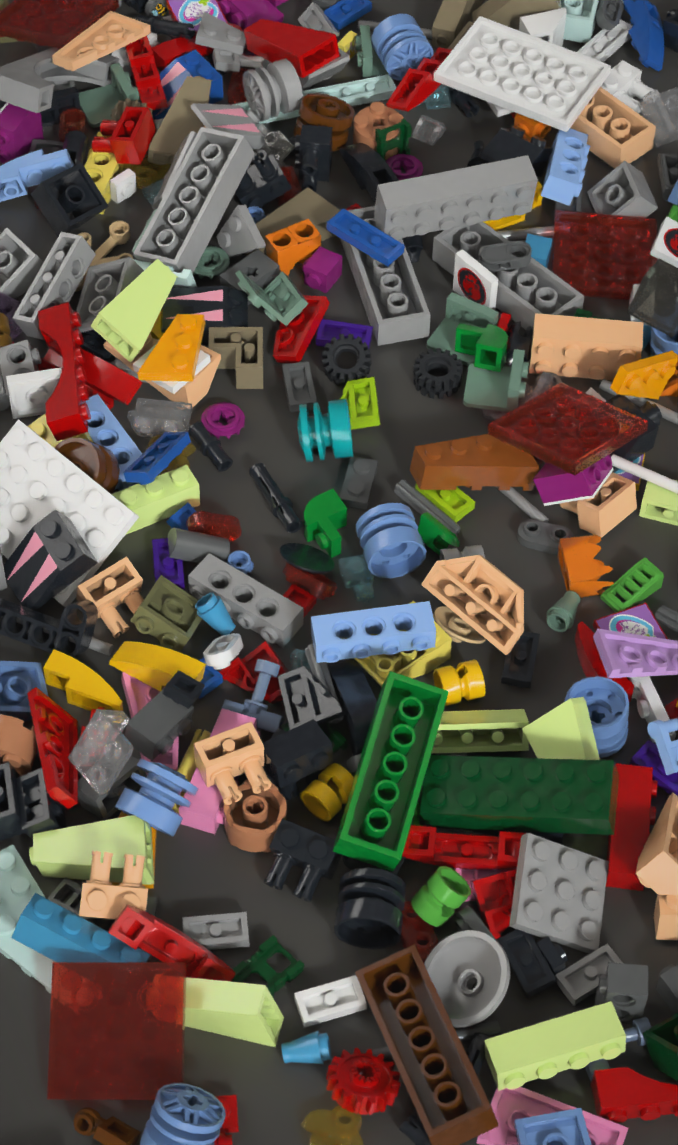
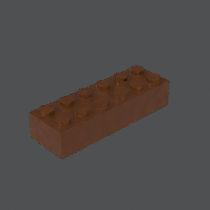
M415 944L356 971L357 979L431 1144L460 1145L498 1127L499 1124L491 1104Z

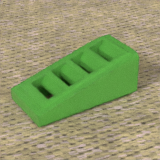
M643 558L603 592L600 599L614 612L634 607L662 587L664 574L647 558ZM636 580L637 582H639L642 585V587L637 585L634 581ZM627 587L633 593V595H631L625 588ZM617 593L625 600L624 603L615 596Z

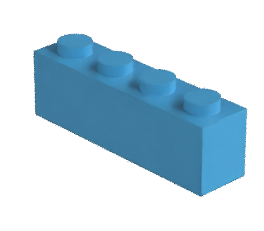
M37 893L33 895L21 913L11 937L127 1000L140 978L150 954L139 948L133 949L109 934L108 931Z

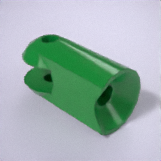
M426 512L420 516L418 532L422 537L423 543L438 556H440L441 549H448L449 544L460 547L458 537L430 513Z

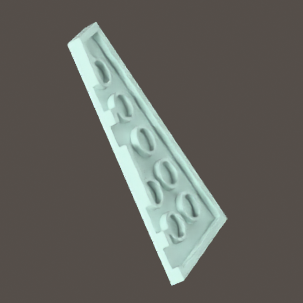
M12 844L0 851V953L8 959L11 958L21 967L23 972L30 977H34L45 986L51 995L73 1013H76L103 998V992L99 985L11 938L21 913L33 895L37 893L45 898Z

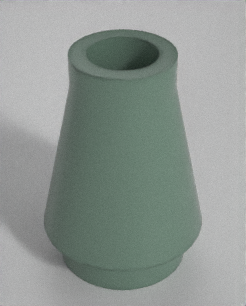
M565 592L563 597L547 611V624L551 629L557 632H564L573 626L578 604L581 600L576 592Z

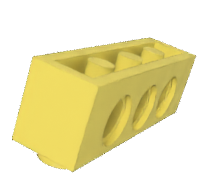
M100 131L97 133V136L111 137V135H110V136H103V135H101V132H100ZM90 148L87 161L83 166L108 204L111 199L109 180L122 173L127 164H117L113 153H95Z

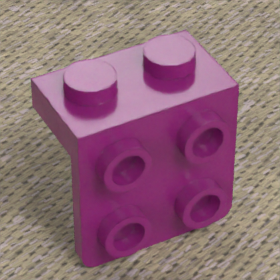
M219 0L218 2L226 20L231 24L239 25L242 30L260 19L277 22L284 20L283 13L268 0Z

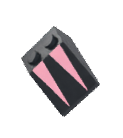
M226 286L172 288L161 309V332L165 333L177 314L204 315L205 327L201 343L209 345V327H248V294Z
M55 509L31 528L3 566L6 581L21 605L36 611L98 562L72 521Z

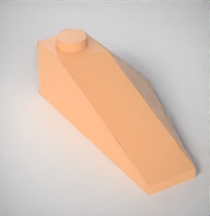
M149 334L143 348L131 363L107 341L103 345L108 352L134 371L133 363L158 343L160 339L152 338L151 334ZM201 345L200 350L210 355L211 362L194 376L193 382L188 381L175 394L150 380L145 381L169 400L191 410L208 393L220 363L221 354Z
M674 792L669 795L638 858L636 868L637 877L645 887L653 889L658 895L665 896L667 894L678 896V796Z

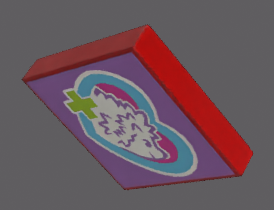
M166 0V6L173 21L193 24L195 28L188 29L195 30L194 36L197 35L204 12L228 24L217 0Z
M647 603L604 616L593 622L595 631L597 629L668 639Z

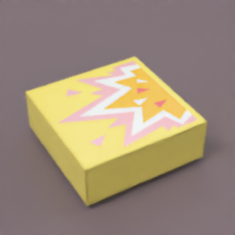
M353 31L348 32L338 42V48L347 53L350 59L357 53L355 49V36H358V34Z

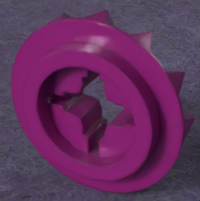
M398 154L391 156L385 161L399 181L422 176L423 165L414 156ZM401 167L405 169L406 173H401Z
M219 402L210 405L204 410L201 422L211 435H215L218 439L221 436H226L230 439L232 434L239 435L241 428H244L245 415L238 406L232 403ZM220 416H222V419H224V421L227 422L225 426L222 425L221 422H219Z

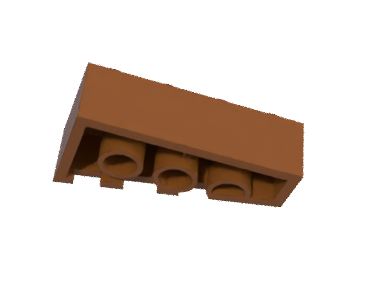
M517 429L415 446L410 466V472L420 490H456L457 486H465L471 488V490H482V486H497L498 490L509 491L510 487H522L523 491H533L535 484L533 479L539 470L536 460Z

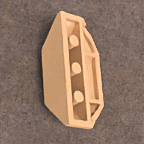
M482 555L436 561L421 584L505 655L510 653L524 632V590Z

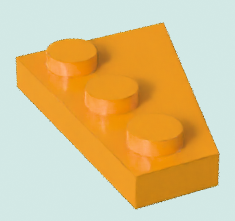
M177 314L137 372L139 380L193 382L205 327L204 315Z
M668 351L621 365L610 388L620 395L659 400L669 378L675 373L678 355L674 351Z

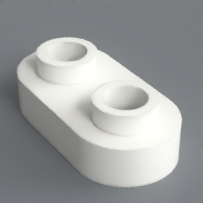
M232 633L214 639L203 652L206 665L213 666L215 670L230 666V661L239 655V652L244 647L241 635Z

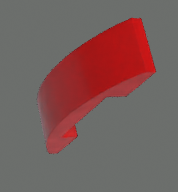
M411 825L402 856L423 863L452 868H516L518 865L521 836L526 833L500 831L499 837L437 833L436 827Z
M126 905L108 930L109 934L136 950L137 947H140L186 977L230 982L236 975L235 971L197 941L165 921L136 907Z

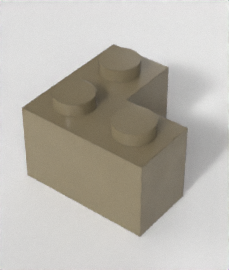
M209 327V349L221 354V360L217 369H236V389H263V327Z

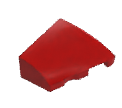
M264 641L243 659L237 657L231 662L230 666L223 668L219 673L223 675L224 680L253 693L259 673L254 671L257 659L267 660L280 665L278 676L289 671L271 645ZM278 676L277 678H270L264 700L272 704L283 700Z
M517 868L470 881L482 921L495 939H498L501 936L500 934L510 924Z

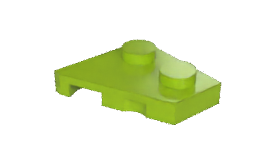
M369 377L347 381L343 389V395L338 400L347 399L351 430L380 425L375 378Z

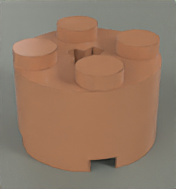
M382 102L371 103L369 107L363 108L354 117L353 144L364 143L376 151V129L382 130L400 123L401 119H404L403 115L392 108H388ZM398 129L389 132L386 135V141L396 138L398 136ZM398 147L386 152L385 160L397 155Z
M0 715V764L10 762L20 776L28 774L32 770L38 751L34 726L32 725L31 730L23 727V720L12 716Z
M246 780L244 784L238 786L243 794L241 800L235 803L233 797H231L232 804L226 805L224 803L223 806L225 815L224 827L228 841L231 845L244 851L271 852L269 847L281 820L287 821L286 800L278 791V787L273 783L266 791H263L262 787L259 786L261 793L255 794L250 782Z

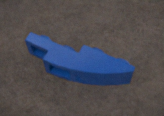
M623 0V8L630 14V22L633 25L628 30L632 38L631 44L639 52L640 62L645 67H652L659 72L662 69L664 59V33L657 8L648 0Z

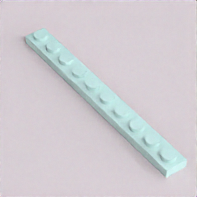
M387 74L302 92L303 97L314 93L327 94L347 102L350 106L389 99L396 86L392 78ZM248 102L234 104L240 105L247 111L250 109ZM299 109L285 114L280 111L277 117H270L268 120L259 121V123L264 124L299 117ZM164 118L154 120L156 132Z

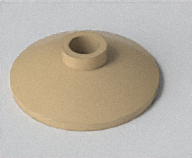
M447 606L436 608L433 614L434 620L452 638V641L456 643L464 641L474 644L486 641V638Z

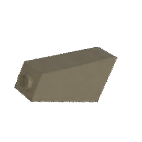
M443 0L432 26V46L447 49L468 21L472 22V12L479 8L484 0Z
M488 0L472 12L473 23L481 16L519 30L520 17L562 8L561 0Z
M201 76L186 77L149 145L148 163L171 166L175 153L178 151L183 139L191 131L198 133L199 129L204 127L203 123L191 109V105L193 103L209 104L212 80Z
M308 187L257 222L256 226L265 242V235L309 219L320 232L321 241L336 236L327 230V222L341 210ZM265 248L259 249L262 253L266 255ZM257 249L253 250L252 252L244 253V254H245L246 256H248V255H250L251 253H253L254 251H256Z

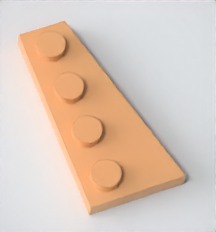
M110 11L52 55L53 64L66 70L75 71L151 34L150 25Z

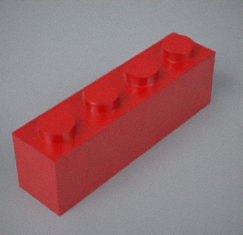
M616 763L619 785L614 835L608 836L607 861L609 862L606 887L643 891L644 885L637 877L636 868L638 858L651 834L649 833L650 825L655 824L656 807L651 806V798H656L658 780H652L653 767Z

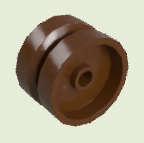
M319 93L307 94L302 98L299 109L300 116L297 117L293 133L295 137L296 135H301L302 125L333 127L332 151H338L346 146L349 135L348 129L351 127L355 111L347 102L337 97Z
M73 437L61 441L55 447L57 451L112 494L118 483L120 469L117 458L110 449L83 438Z

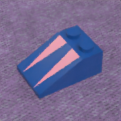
M197 50L174 59L159 73L168 107L152 110L154 120L165 118L187 76H201L212 80L209 104L223 100V77Z

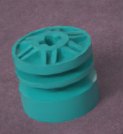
M347 399L329 401L327 414L321 413L318 402L313 403L314 415L309 416L307 403L299 405L298 435L306 462L314 461L313 449L318 448L320 460H325L326 447H332L335 459L354 456Z

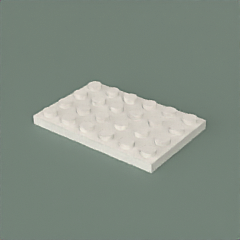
M479 16L434 72V81L567 132L610 74L611 65Z
M18 419L0 442L1 554L9 559L31 528L55 509L68 517L98 563L53 597L60 604L67 607L76 598L77 586L92 578L139 516Z

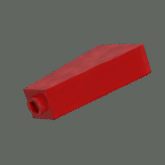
M260 19L243 29L248 51L271 63L286 58L291 62L301 78L308 76L340 56L337 38L333 33L267 19Z

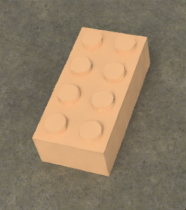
M602 87L597 90L570 127L571 129L588 134L587 145H590L589 151L614 169L622 162L626 161L630 164L653 148L656 130L654 124Z
M535 313L529 373L541 374L551 372L558 376L613 381L621 365L641 359L643 322Z

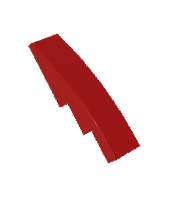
M144 36L124 46L135 86L139 92L140 102L147 103V107L152 110L168 107L148 37Z
M438 47L431 59L423 58L417 69L409 68L387 101V107L408 112L429 97L441 85V83L434 81V72L452 50Z
M49 349L43 359L58 368L61 367L63 370V357L58 352ZM83 350L85 363H82L87 375L85 383L111 398L129 405L142 382L118 367Z

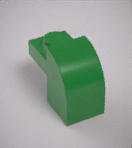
M459 323L456 328L455 352L474 355V367L501 372L506 362L507 333L500 327L488 324L486 328Z
M331 489L315 496L307 503L304 510V537L307 543L316 539L320 549H325L331 558L340 555L342 537L337 529L347 525V507L335 490Z

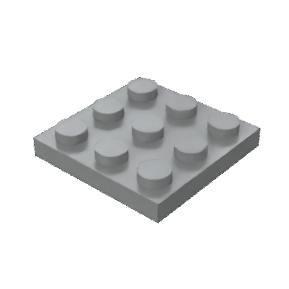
M531 833L522 835L509 927L542 938L549 937L553 942L589 954L599 949L609 861Z

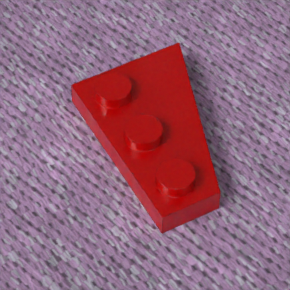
M303 295L309 304L287 326L280 321L273 350V357L276 362H301L330 305L326 296Z

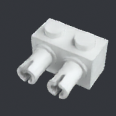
M623 60L611 69L610 74L600 86L638 114L642 110L643 103L633 99V97L636 96L650 105L658 94L657 90L641 82V70Z

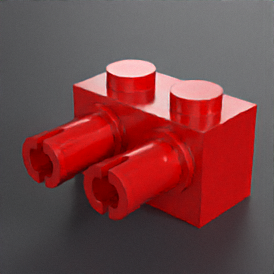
M126 106L120 120L103 119L100 124L101 135H111V137L94 136L92 150L95 153H113L117 164L141 165L156 133L150 108Z

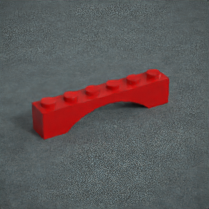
M69 302L38 311L39 329L48 347L63 357V370L59 383L45 403L46 421L56 441L88 432L87 420L91 419L90 410L86 404V401L89 400V394L84 384L87 381V375L82 363H85V356L80 345L84 344L81 331L79 330L82 322L78 311L73 312Z
M629 1067L594 1070L591 1088L597 1116L617 1124L625 1122L629 1118L641 1117L642 1120H654L661 1115L674 1114L678 1117V1085L648 1078Z

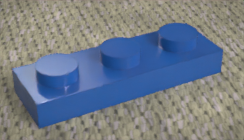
M344 208L327 222V230L387 267L404 253V244Z
M164 432L123 472L126 483L146 485L153 482L155 477L162 470L166 469L169 463L191 443L189 433Z

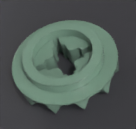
M207 246L193 275L198 274L200 279L207 276L211 280L215 275L219 277V275L228 270L230 263L228 254L219 247ZM213 259V264L205 266V264H208Z

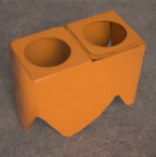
M309 219L265 235L266 256L279 265L281 272L283 271L289 276L290 270L293 269L295 263L304 264L305 260L308 257L311 258L321 246V234Z
M589 535L561 538L559 541L557 556L566 591H574L580 598L601 595L605 592L602 589L603 587L614 584L608 581H597L601 575L613 570L612 567L605 566L601 560L593 559L601 550V546L597 545L601 541L600 536Z

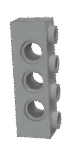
M61 231L12 317L26 336L45 340L39 329L38 311L69 302L96 255L83 236Z
M210 553L188 575L189 593L194 598L199 600L210 592L220 596L231 618L238 621L243 628L251 629L260 634L269 643H275L284 648L303 626V607Z

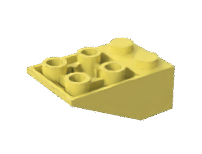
M434 621L436 627L434 648H428L424 651L411 650L398 652L394 655L381 654L368 656L364 659H354L382 687L390 671L409 678H416L428 674L450 659L452 638Z

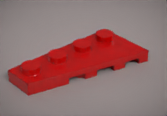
M35 687L27 695L46 791L54 801H59L67 809H70L78 803V720Z

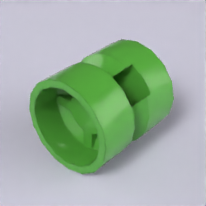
M440 866L427 880L428 886L423 885L411 899L412 907L418 916L435 927H442L454 914V909H458L471 895V889L466 880L458 872L447 866Z

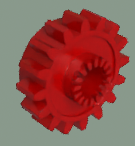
M355 1047L353 1054L343 1050L341 1057H333L326 1075V1080H328L326 1090L332 1091L331 1099L333 1101L336 1100L341 1108L355 1114L372 1115L379 1111L384 1112L386 1105L393 1106L401 1085L399 1082L400 1072L393 1071L394 1062L385 1063L383 1061L384 1054L375 1057L372 1055V1049L368 1048L366 1054L360 1052L358 1047Z

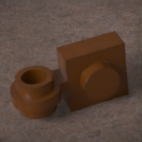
M90 1107L82 1108L74 1116L75 1130L84 1136L94 1134L93 1138L103 1143V1145H136L141 1134L140 1131L114 1116L107 1120L102 1118L97 1110Z

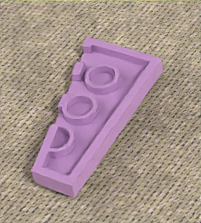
M604 629L596 630L593 639L608 678L678 675V641Z

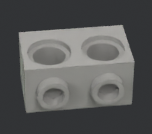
M28 339L0 348V367L8 398L9 392L6 376L39 371L38 364L42 363L38 349H33Z

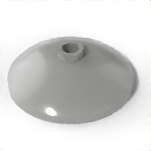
M461 931L446 937L436 945L424 963L454 1027L472 1026L489 1017L498 1008L508 989L510 965L507 954L494 938L480 931ZM477 982L476 987L472 990L474 983Z

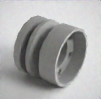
M286 58L268 64L266 69L261 66L255 70L252 69L244 72L243 87L250 109L261 118L260 122L268 120L270 117H277L280 111L285 114L300 109L303 98L302 86L295 68Z

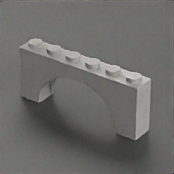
M69 42L1 66L0 100L35 113L42 112L51 108L54 83L49 81H82L104 87L111 84L110 65L119 63V58L107 54L75 71L66 70L53 64L52 55Z

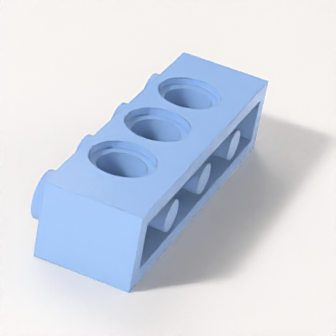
M571 128L567 132L558 129L552 144L553 150L549 157L541 196L569 206L573 197L578 198L583 185L581 182L585 174L584 169L590 145H587L588 134Z
M98 394L89 397V400L86 401L91 414V419L87 420L88 433L94 443L110 449L118 461L120 469L119 479L114 490L118 489L120 491L138 484L126 483L123 472L142 455V452Z
M430 601L311 616V635L316 663H333L350 658L364 659L368 656L381 654L394 655L398 652L411 650L424 651L435 647L436 627Z

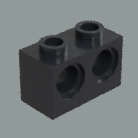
M42 768L16 778L21 827L32 840L34 833L67 827L64 805L59 801H54L47 793Z

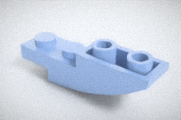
M40 149L1 165L0 202L27 195L28 187L39 185L41 182L73 167L74 164L67 149L46 155Z

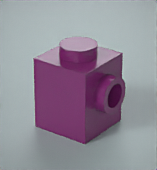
M320 246L311 258L308 257L303 264L304 284L327 293L342 275V256Z

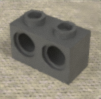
M608 962L606 974H600L599 988L596 989L595 1006L612 1001L620 1022L632 1024V1020L642 1018L647 1002L648 965Z

